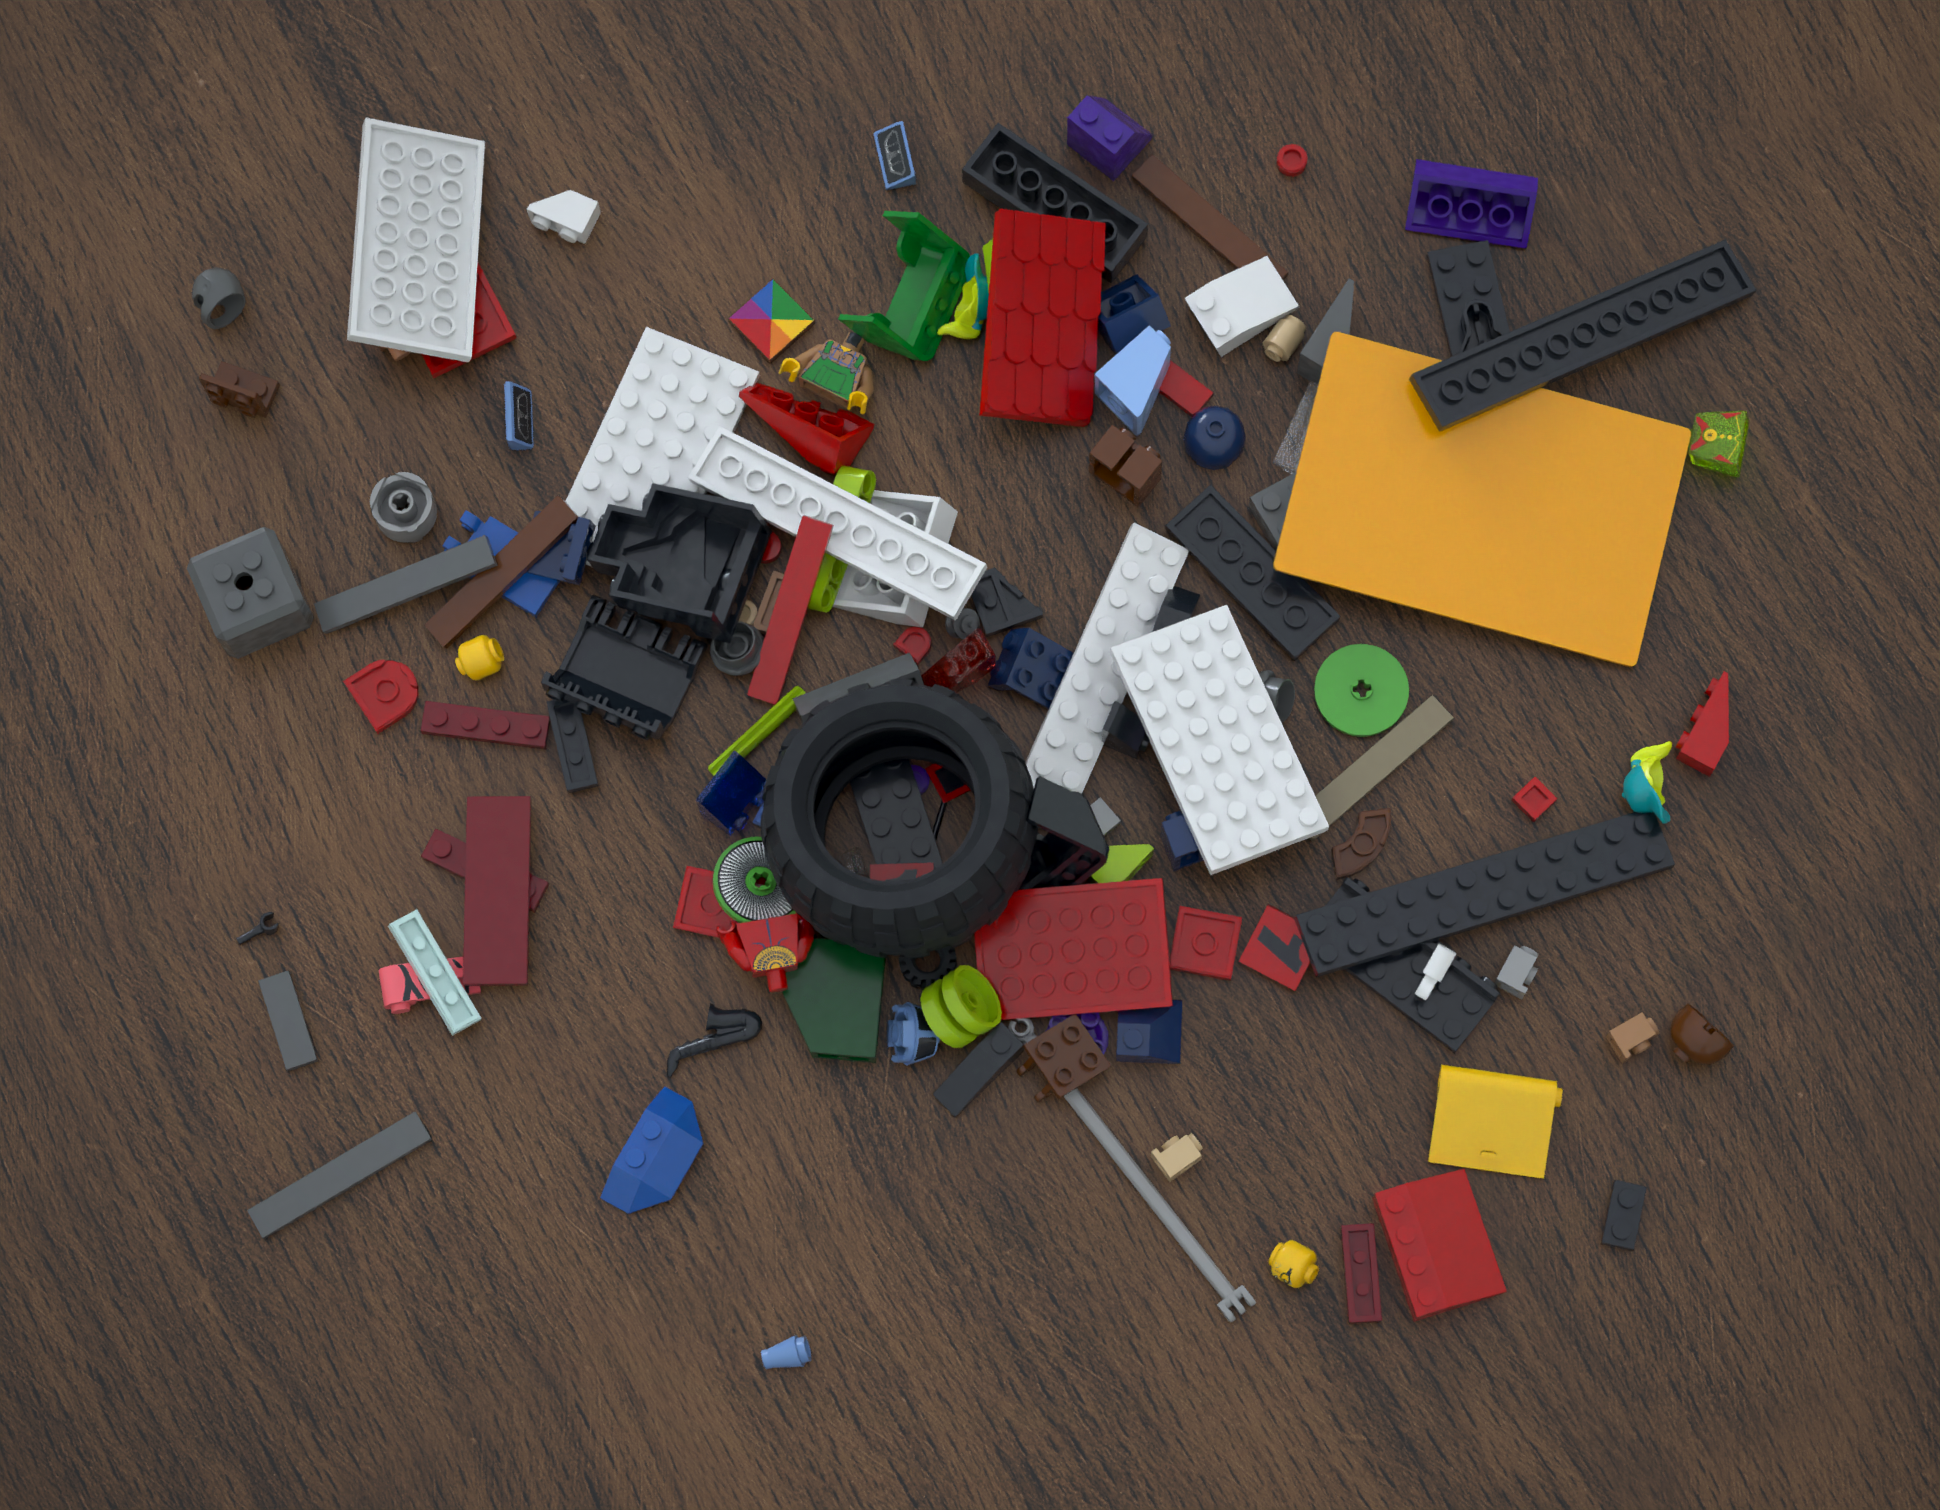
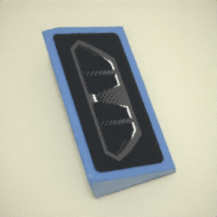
M903 121L896 122L874 132L886 190L916 184Z
M510 381L504 384L506 441L511 450L532 449L534 446L532 393L528 388Z

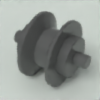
M963 608L956 621L948 616L946 617L945 627L950 636L968 640L977 634L980 627V619L974 610Z

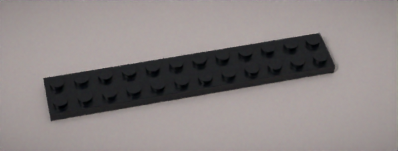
M1725 239L1415 372L1409 380L1440 432L1754 295L1756 288Z
M1633 812L1297 914L1294 919L1315 976L1319 977L1669 870L1674 867L1675 862L1655 813Z

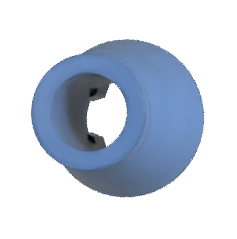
M794 1335L761 1351L765 1369L804 1367L805 1363L812 1360L810 1346L805 1336L798 1338L797 1335Z

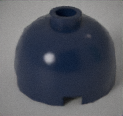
M1209 406L1194 413L1186 424L1183 440L1185 451L1196 461L1197 465L1206 469L1218 470L1232 465V462L1241 456L1245 446L1246 435L1244 425L1237 414L1225 407Z

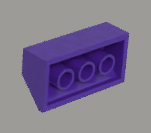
M1416 159L1405 230L1474 241L1488 240V243L1527 249L1537 196L1538 178Z

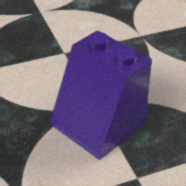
M1087 95L1067 117V145L1112 181L1116 180L1153 138L1151 133L1105 98Z

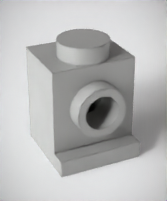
M1514 945L1495 981L1497 987L1522 1000L1528 989L1523 986V983L1530 986L1538 971L1533 966L1538 953L1526 946L1518 948Z

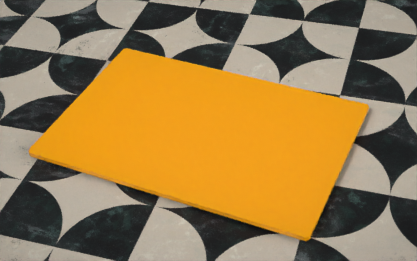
M1341 332L1332 333L1273 568L1278 572L1623 666H1634L1637 663L1691 431L1686 427L1539 388L1439 432L1409 378L1413 373L1443 360Z

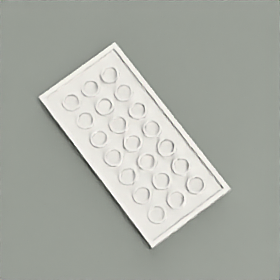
M365 118L362 128L347 340L457 361H470L473 345L485 141Z
M645 328L566 499V503L579 517L590 519L596 525L592 542H594L598 531L599 519L605 513L608 504L642 511L643 498L649 493L652 483L701 494L707 493L706 490L691 483L688 480V476L719 426L733 433L735 432L747 405L739 397V392L757 383L760 377L759 371L651 328ZM586 561V565L591 566V564L588 561Z
M1227 605L1110 648L1113 661L1210 875L1328 831V822Z

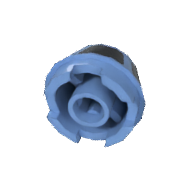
M906 1002L904 1005H894L892 1011L896 1012L895 1018L887 1022V1046L894 1047L895 1055H892L891 1060L908 1066L933 1057L937 1051L940 1038L935 1035L928 1025L922 1012V1007L910 1002Z

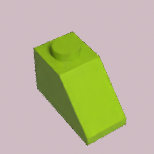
M1150 844L1109 846L1110 851L1107 863L1087 878V880L1091 884L1130 881L1153 856L1154 848Z

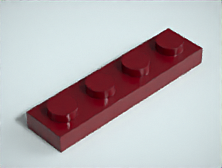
M425 701L420 731L426 735L546 750L551 720L550 716Z
M435 828L421 855L422 859L465 879L466 843ZM530 874L529 910L535 913L549 883Z

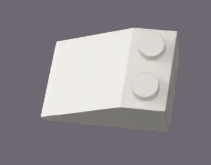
M1268 256L1221 276L1185 297L1187 304L1221 357L1278 322L1279 319L1300 308Z

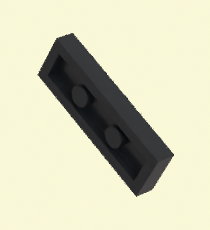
M565 699L562 703L555 700L547 701L568 794L598 787L599 784L582 712L574 708V703Z

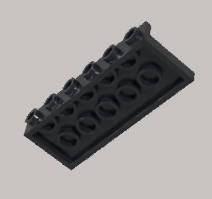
M1346 877L1341 887L1325 906L1366 894L1370 889L1360 880L1355 878L1352 881ZM1439 940L1345 968L1352 976L1454 1054L1500 995L1496 990L1497 985L1486 976L1478 977L1470 971L1471 965L1459 956L1453 959L1442 981L1436 982L1428 999L1424 1000L1415 995L1416 990L1426 975L1423 971L1438 944L1445 946Z

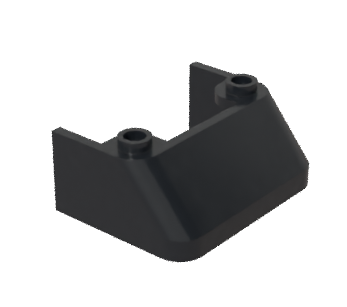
M1041 776L1036 778L1026 822L1049 832V834L1043 836L1038 832L1031 854V864L1028 873L1018 890L1080 885L1107 863L1110 851L1089 801L1081 793L1068 790Z

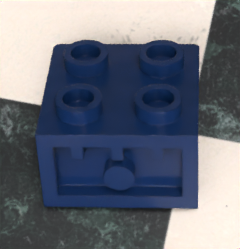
M535 511V512H534L533 519H534L541 511ZM578 517L577 523L572 524L570 530L526 573L580 586L587 561V550L592 542L596 525L590 519Z

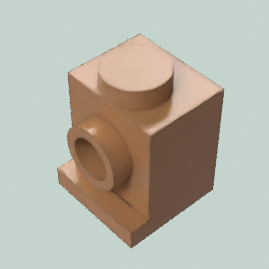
M1642 1012L1610 1030L1606 1038L1620 1062L1624 1064L1632 1056L1630 1052L1633 1051L1635 1055H1638L1650 1048L1652 1045L1649 1041L1659 1035V1030L1655 1022L1650 1017L1646 1019Z

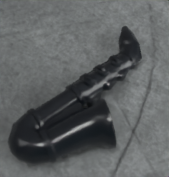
M710 1003L706 1031L716 1029L717 1033L705 1035L703 1039L697 1038L692 1042L687 1041L682 1046L672 1049L667 1059V1076H672L678 1068L679 1061L683 1058L717 1050L722 1046L742 1041L746 1042L757 1037L762 1030L761 1017L756 1012L745 1008L724 1010Z

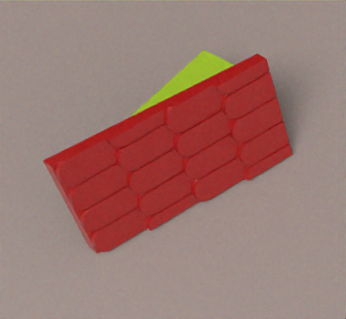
M999 209L995 212L993 239L983 246L989 297L979 416L1085 427L1090 423V416L1093 413L1094 373L1097 368L1098 316L1101 312V278L1104 271L1106 223L1045 214L1040 215L1038 213Z

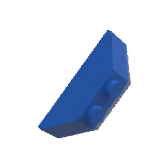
M665 1086L645 1109L613 1164L600 1199L627 1214L672 1200L704 1144L692 1101Z

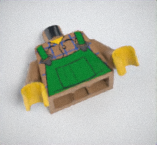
M854 332L848 333L843 344L828 339L824 344H817L794 359H784L778 372L779 374L782 372L791 373L789 377L790 382H794L800 373V387L851 412L855 406L861 407L860 414L865 413L866 405L874 392L872 370L868 367L867 357L859 353L865 340Z

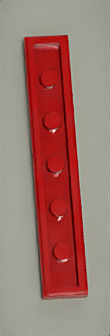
M806 515L802 516L760 651V662L754 670L748 696L772 704H776L780 700L832 534L833 524Z

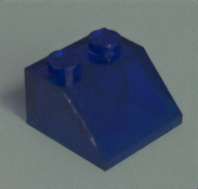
M734 750L697 797L696 803L700 815L729 836L735 830L741 831L750 818L747 814L753 806L759 807L764 802L762 797L767 779Z

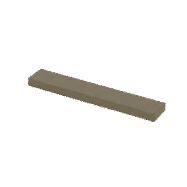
M1433 695L1316 795V799L1329 827L1453 721L1454 717ZM1321 834L1310 837L1309 839L1313 842Z

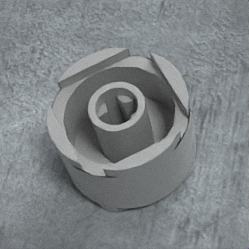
M409 472L395 473L396 475L381 479L375 485L370 497L371 511L379 529L385 536L397 542H419L432 529L437 517L436 502L429 487L422 478Z

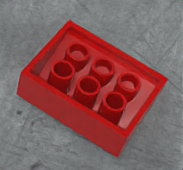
M1465 1169L1405 1183L1374 1194L1372 1200L1414 1322L1507 1292Z

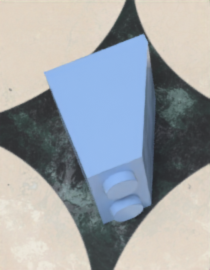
M1150 325L1095 373V395L1136 436L1142 433L1158 396L1160 386L1170 366L1171 347L1169 345L1171 342L1162 331L1158 330L1156 332Z

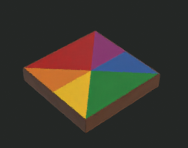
M774 279L770 280L728 318V322L770 364L815 325V320Z

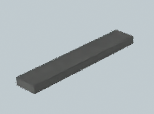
M483 535L316 602L314 606L322 631L328 634L498 565L489 538Z
M415 1111L248 1209L247 1212L262 1238L266 1239L432 1141V1138Z

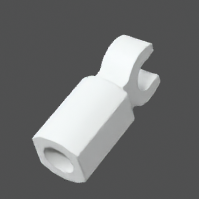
M1438 944L1423 971L1426 975L1416 990L1415 995L1424 1000L1428 999L1436 982L1442 981L1457 953Z

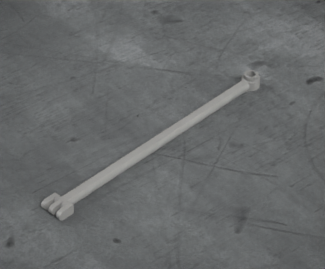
M1029 1018L1016 1019L1018 1023L1026 1024L1027 1030L1024 1033H1018L1015 1030L1016 1022L1010 1021L1008 1029L1023 1044L1037 1037L1034 1033L1033 1022ZM1078 1088L1065 1095L1064 1098L1223 1299L1217 1304V1307L1230 1323L1236 1320L1234 1314L1228 1309L1232 1305L1240 1315L1246 1312L1243 1305L1239 1302L1241 1298L1250 1307L1254 1306L1256 1301L1246 1288L1241 1285L1236 1290Z

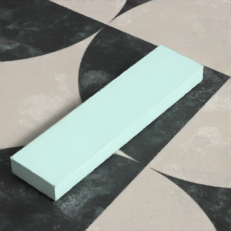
M416 909L390 923L388 928L452 1036L479 1022L481 1016L418 910Z

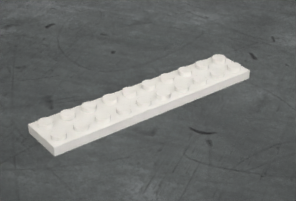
M721 426L716 430L688 476V480L691 483L720 498L753 504L766 522L794 537L797 535L803 515L833 524L834 527L826 550L827 554L955 621L987 569L986 563Z
M1136 523L1131 524L1026 759V766L1030 773L1033 787L1035 786L1036 778L1041 776L1068 790L1082 794L1104 745V742H1102V729L1115 701L1122 704L1127 693V689L1110 654V648L1153 631L1168 590L1173 589L1189 551L1185 547Z

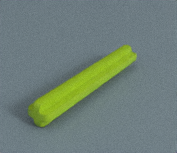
M795 686L708 767L709 772L716 779H722L797 710L793 698L806 692L801 687Z

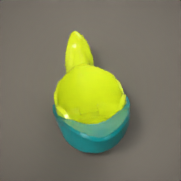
M978 253L971 255L966 262L965 275L967 283L963 285V297L955 310V321L940 327L937 332L938 335L949 334L957 338L974 339L981 332L983 321L987 319L989 291L987 276L983 274Z
M1671 741L1645 747L1634 753L1631 757V771L1624 779L1622 797L1627 800L1633 811L1637 813H1655L1664 824L1670 821V815L1662 806L1665 803V798L1661 793L1663 770L1660 760L1669 754L1672 748Z

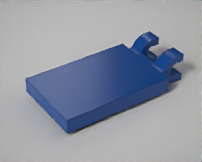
M467 510L459 520L464 529L473 533L468 541L483 535L489 538L494 556L518 534V532L491 516L484 523ZM448 536L442 547L446 551L461 545V543ZM525 573L501 597L536 618L560 581Z

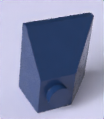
M1173 1000V1007L1118 1011L1116 1061L1180 1064L1183 1000Z

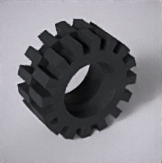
M949 945L940 950H935L940 956V964L931 972L920 970L915 963L916 958L908 959L904 955H900L899 965L904 979L909 981L914 988L920 987L921 990H924L936 980L943 979L946 974L957 966L955 948L951 949Z

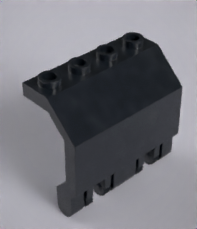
M592 595L581 617L578 631L560 668L553 676L552 673L547 671L544 674L541 684L544 691H547L545 695L560 703L564 699L575 704L574 708L584 714L591 715L592 712L604 716L603 721L614 727L620 728L621 724L632 729L631 732L644 740H649L650 737L659 740L673 723L695 678L708 644L695 638L691 642V637L684 634L678 643L674 655L668 653L665 649L672 638V628L666 626L663 629V624L640 614H637L634 618L635 612L627 610L622 616L617 630L613 629L608 625L616 612V604L609 601L606 606L607 600Z

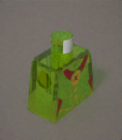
M1747 411L1697 413L1693 429H1689L1691 437L1688 447L1691 463L1727 475L1740 477L1750 423Z

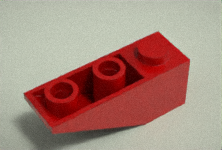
M1725 671L1719 680L1713 677L1705 692L1710 698L1705 707L1700 704L1697 706L1690 721L1695 723L1690 733L1684 731L1676 745V748L1681 750L1676 758L1677 760L1709 777L1729 743L1728 673Z

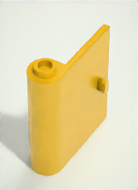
M1441 1064L1428 1162L1544 1179L1554 1107L1560 1108L1563 1089L1557 1088V1081Z

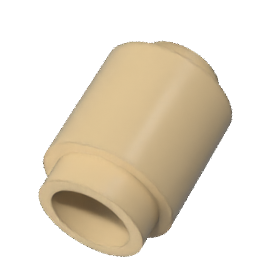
M1286 315L1284 319H1279L1263 341L1265 354L1277 362L1280 360L1288 361L1305 337L1306 326L1304 323L1292 315Z

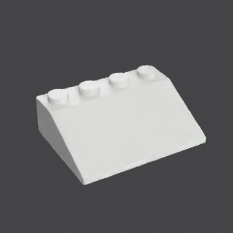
M874 490L870 504L947 544L949 543L958 511L942 498ZM850 565L847 566L833 605L835 608L883 621L923 627L929 609L925 604Z

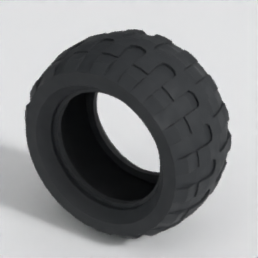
M891 679L890 684L873 687L869 683L847 689V695L839 697L831 703L826 699L809 712L808 719L798 729L793 728L786 736L779 750V757L775 765L770 768L762 797L764 803L760 831L771 872L793 910L808 921L816 931L836 943L847 944L856 948L859 952L874 957L886 958L887 955H904L908 959L930 956L931 951L940 950L949 945L951 949L969 941L972 934L981 929L985 924L990 926L998 919L1007 907L1008 900L1014 892L1018 891L1028 873L1031 864V854L1037 840L1038 827L1026 822L1034 787L1024 757L1016 743L1004 732L1001 724L992 715L975 703L970 704L962 696L946 687L936 684L932 687L918 685L909 679ZM916 759L935 763L957 775L975 796L973 821L961 846L938 868L908 880H873L848 870L827 851L825 832L830 810L847 784L865 770L892 760Z

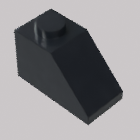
M1173 586V589H1169L1161 605L1152 632L1192 618L1200 594Z
M1115 701L1102 729V742L1108 748L1137 759L1140 751L1146 752L1150 740L1139 716L1123 704Z

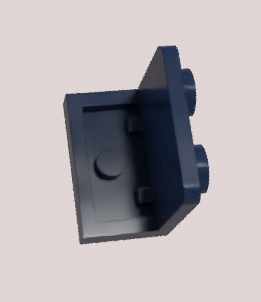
M1031 628L1011 629L1003 639V649L999 659L991 668V678L988 686L997 691L1014 690L1049 710L1074 653Z

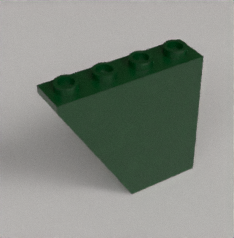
M814 934V941L809 953L803 962L798 963V970L785 972L788 989L781 991L812 1058L876 1063L886 958L864 954L847 944L842 945L830 939H819Z

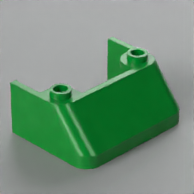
M884 211L883 217L901 230L896 249L899 258L907 264L905 272L886 316L880 313H869L867 316L840 314L838 320L863 337L868 343L913 360L928 361L935 355L943 336L938 335L937 332L940 327L949 322L963 285L966 282L965 266L970 255L963 247L919 212Z

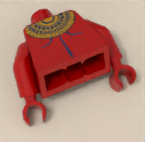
M797 913L738 923L736 926L734 921H730L731 928L728 931H722L720 926L716 927L719 939L725 945L728 955L742 970L751 971L753 977L766 976L769 992H780L788 989L785 972L798 970V963L806 959L814 941L813 926Z

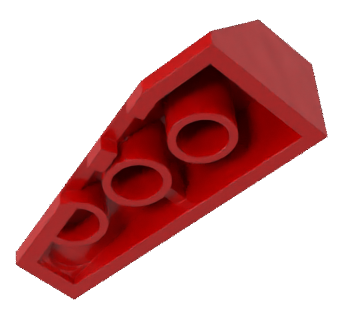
M755 383L753 386H749L739 392V397L808 462L818 466L825 473L835 474L841 466H850L874 429V423L849 411L839 408L838 412L834 413L821 409V402L811 400V402H799L794 400L792 393L760 383Z

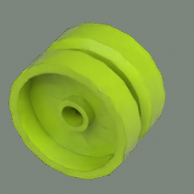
M969 965L958 966L946 974L943 979L936 980L922 991L921 1007L928 1025L938 1038L953 1048H963L974 1041L979 1034H985L1000 1023L1002 1015L1001 1006L994 988L977 969Z

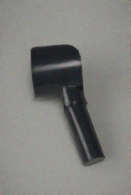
M264 913L260 918L259 925L237 937L236 940L239 945L262 933L266 935L275 934L279 928V923L272 927L264 925L265 921L274 917V913Z

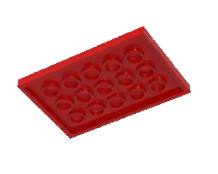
M1163 878L1018 890L1008 900L1007 907L998 919L990 926L985 924L974 933L977 970L989 981L996 992L1002 1012L1000 1021L1173 1007Z

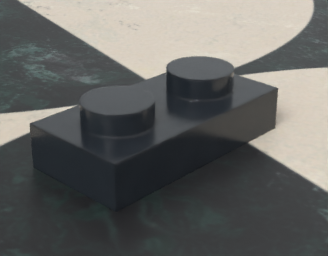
M1620 1180L1613 1181L1601 1244L1628 1251L1634 1250L1647 1189L1646 1186Z

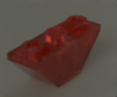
M977 628L921 675L924 686L932 687L936 684L957 693L977 683L996 667V655L981 628Z

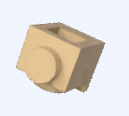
M1191 1133L1188 1136L1186 1134L1181 1139L1177 1135L1172 1137L1161 1146L1164 1150L1161 1153L1157 1148L1151 1151V1158L1170 1183L1201 1160L1202 1155L1199 1151L1203 1148L1197 1138Z

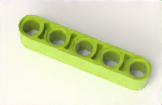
M841 466L836 474L833 485L870 503L876 486V476L870 470ZM825 553L808 609L825 613L832 609L848 564Z

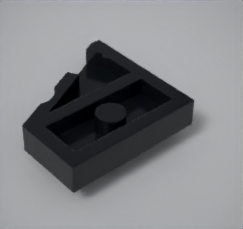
M995 567L984 572L971 594L986 638L1043 618L1042 610L1026 599L1023 593L1015 585H1011Z

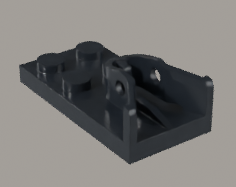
M1488 240L1427 252L1428 264L1450 357L1510 332Z

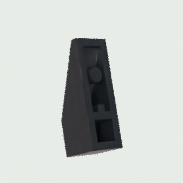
M1001 1022L971 1051L933 1093V1096L956 1118L1024 1052V1044Z

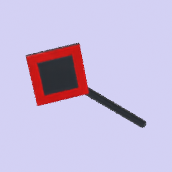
M933 764L925 768V771L941 798V804L932 830L936 841L947 802L970 791V789L953 772Z

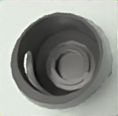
M217 267L207 269L201 272L193 283V303L197 308L201 309V320L209 328L220 329L229 325L244 309L246 299L241 282L228 269ZM216 305H223L225 307V313L221 317L210 319Z

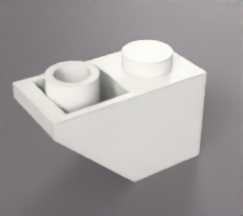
M572 190L529 204L527 208L530 221L535 227L543 231L551 229L558 232L559 236L568 242L575 243L579 241L583 244L586 243L601 214L597 201Z

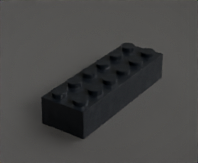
M1000 123L995 125L962 168V183L1001 209L1106 223L1105 259L1102 278L1111 284L1147 238L1148 223Z

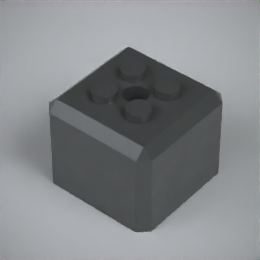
M262 527L194 556L188 563L187 570L213 632L227 655L239 659L311 627L314 616L287 553L274 530ZM243 576H250L253 578L251 588L245 591L237 589V581Z

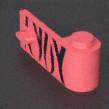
M463 957L447 958L468 995L480 994V986L463 985ZM410 963L390 965L378 970L384 1008L391 1009L392 1014L410 1011V1006L414 1005L417 1001L431 1000Z

